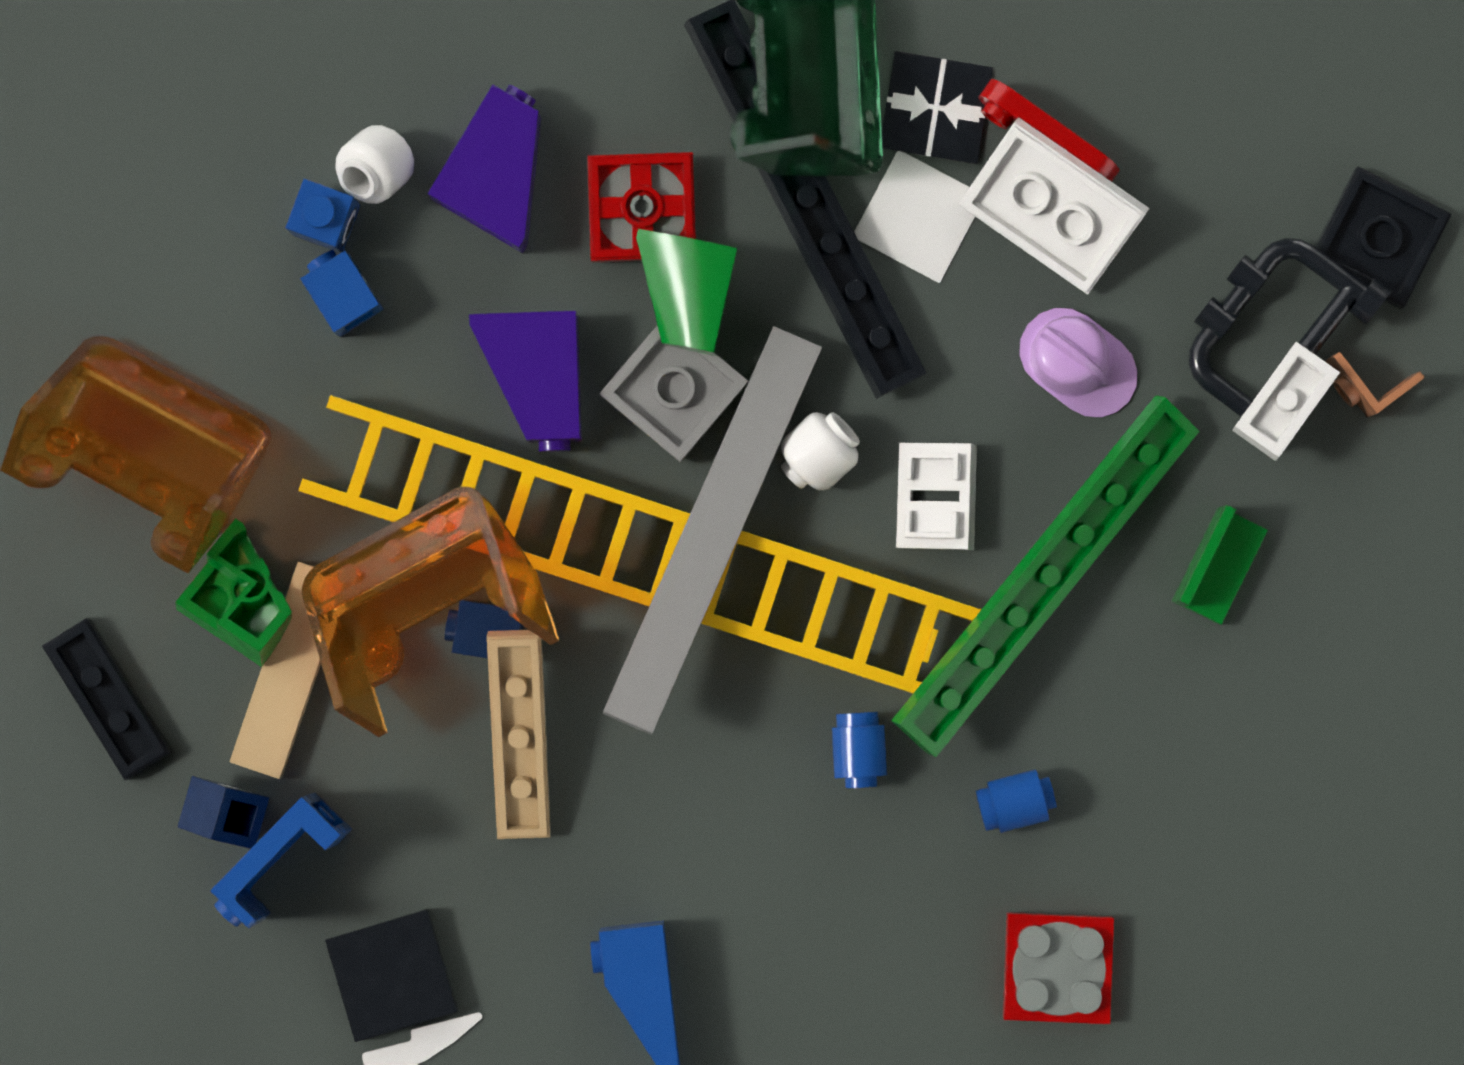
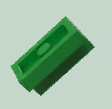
M1229 505L1217 508L1171 601L1218 625H1222L1268 531L1235 514L1237 509Z

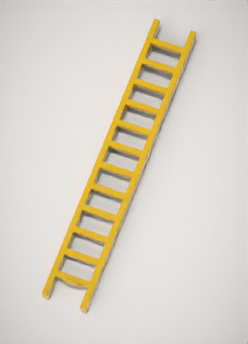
M330 395L326 408L370 424L347 493L303 478L298 491L645 606H650L690 513ZM384 428L420 440L398 509L361 498ZM434 445L471 456L448 526L411 514ZM485 461L522 473L499 543L462 531ZM535 478L572 490L550 559L512 548ZM585 494L623 506L600 576L563 564ZM636 511L673 523L651 593L613 581ZM741 531L701 624L906 692L914 693L922 683L916 681L922 662L928 663L939 631L933 629L938 612L941 611L972 621L981 609ZM737 544L774 556L752 626L714 614ZM787 561L825 573L802 643L764 631ZM837 578L875 590L853 659L815 647ZM888 594L925 606L903 676L866 664Z

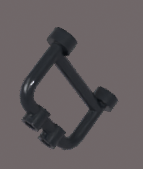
M1284 238L1273 242L1258 255L1255 261L1245 255L1227 278V281L1235 287L1221 303L1212 297L1194 322L1202 330L1196 336L1189 350V367L1192 376L1204 390L1237 415L1243 416L1253 402V399L1211 367L1210 354L1277 265L1284 260L1295 259L1339 290L1299 341L1300 345L1315 355L1349 312L1367 324L1393 290L1376 278L1369 286L1317 247L1302 239Z

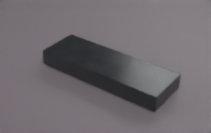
M85 618L42 645L125 781L173 752L90 618Z

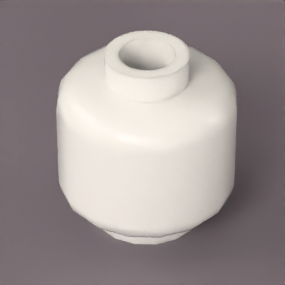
M371 125L361 130L342 146L336 156L335 169L340 185L346 193L367 204H379L389 199L408 182L414 172V158L410 146L395 130L383 125Z
M818 412L811 413L783 438L781 451L786 461L781 465V468L786 476L801 489L808 484L817 490H828L857 464L858 451L856 446L860 444V440L853 429L836 413L831 412L827 416Z

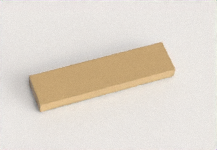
M298 561L285 598L292 611V619L280 642L261 668L229 761L230 763L282 779L350 578Z
M488 631L487 653L497 839L550 838L551 822L542 631Z

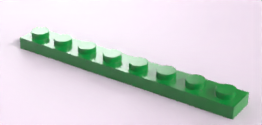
M1154 396L891 720L927 754L933 757L938 756L1200 432L1166 397Z

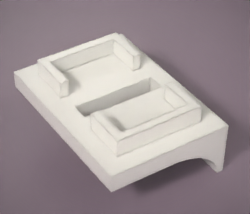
M899 443L896 548L974 551L977 445L971 443ZM913 491H960L959 502L913 501Z

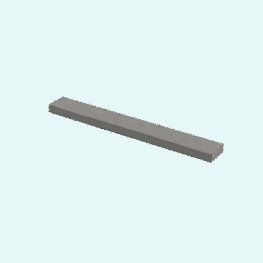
M773 326L603 710L604 715L647 734H653L820 354L821 346Z

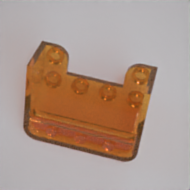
M94 336L86 339L20 409L0 471L29 487L50 488L57 485L73 468L95 482L140 505L142 508L162 517V520L154 528L151 536V547L162 560L189 574L224 530L265 456L271 441V431L258 417L113 338Z

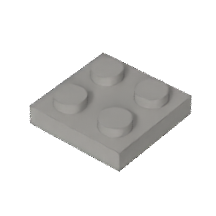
M656 326L599 394L681 463L748 384V380L716 353H714V356L663 345L658 326Z

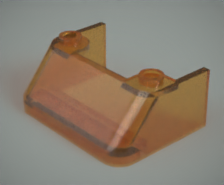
M464 486L449 491L319 563L309 571L304 579L302 599L334 709L377 737H381L388 732L375 688L393 678L403 664L404 648L400 633L485 587L488 598L494 605L508 611L509 616L549 645L559 641L535 568L490 501L477 490Z

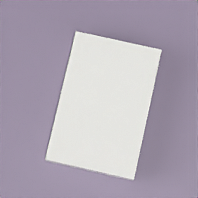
M1019 117L958 204L1087 295L1149 210L1146 205Z

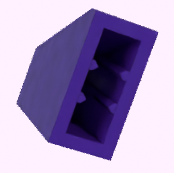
M492 84L430 188L428 195L435 203L523 254L528 245L541 117L539 111L532 108L536 100L529 94L510 84L505 91Z
M576 311L469 314V325L526 440L529 443H539V452L571 451L570 442L582 441L579 331Z

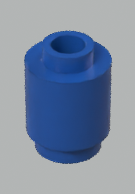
M878 712L836 714L837 727L831 728L834 778H845V788L877 787V776L887 775L884 725H879Z
M1036 769L988 781V787L975 790L986 831L999 828L1000 833L1046 822L1049 821L1048 810L1057 808L1050 778L1039 779Z

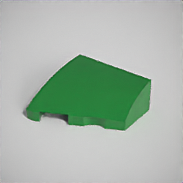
M638 229L636 240L662 344L714 356L737 248Z
M235 518L206 554V565L176 600L175 605L177 611L262 667L284 635L292 619V611L283 594L275 587L263 558H259L247 536V529L244 524Z

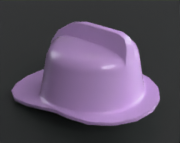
M1054 308L1040 313L1027 324L1020 339L1019 354L1024 370L1035 383L1069 409L1083 416L1104 417L1118 412L1130 401L1137 386V368L1133 356L1122 342L1091 318L1074 309Z

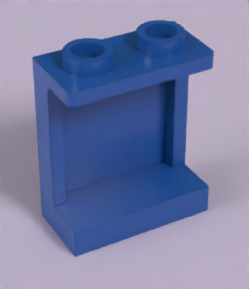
M315 792L301 797L210 890L219 899L214 904L215 908L232 925L238 927L243 923L250 929L263 921L271 913L252 894L251 888L305 832L326 851L339 844L352 828Z

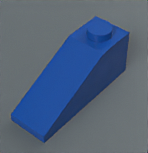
M664 920L601 927L599 930L600 941L590 942L593 973H603L605 987L656 1065H680Z

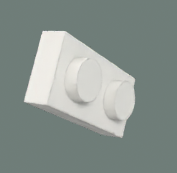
M1295 342L1232 431L1277 461L1340 372L1298 342Z

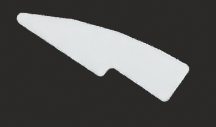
M477 1012L412 1029L410 1041L365 1052L362 1054L364 1065H418L458 1040L482 1019V1014Z

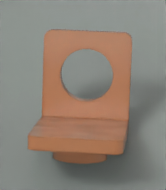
M1340 352L1325 360L1326 363L1340 372L1337 376L1338 379L1333 382L1338 394L1350 407L1357 404L1366 417L1378 414L1425 378L1421 371L1411 374L1376 400Z

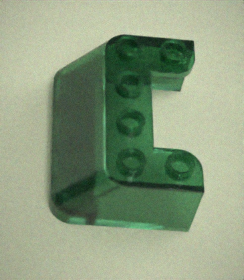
M736 0L741 7L754 13L755 32L751 35L750 45L753 57L756 60L757 83L753 87V101L756 109L740 111L730 130L731 143L736 152V158L773 175L861 176L877 173L882 166L883 148L875 0Z

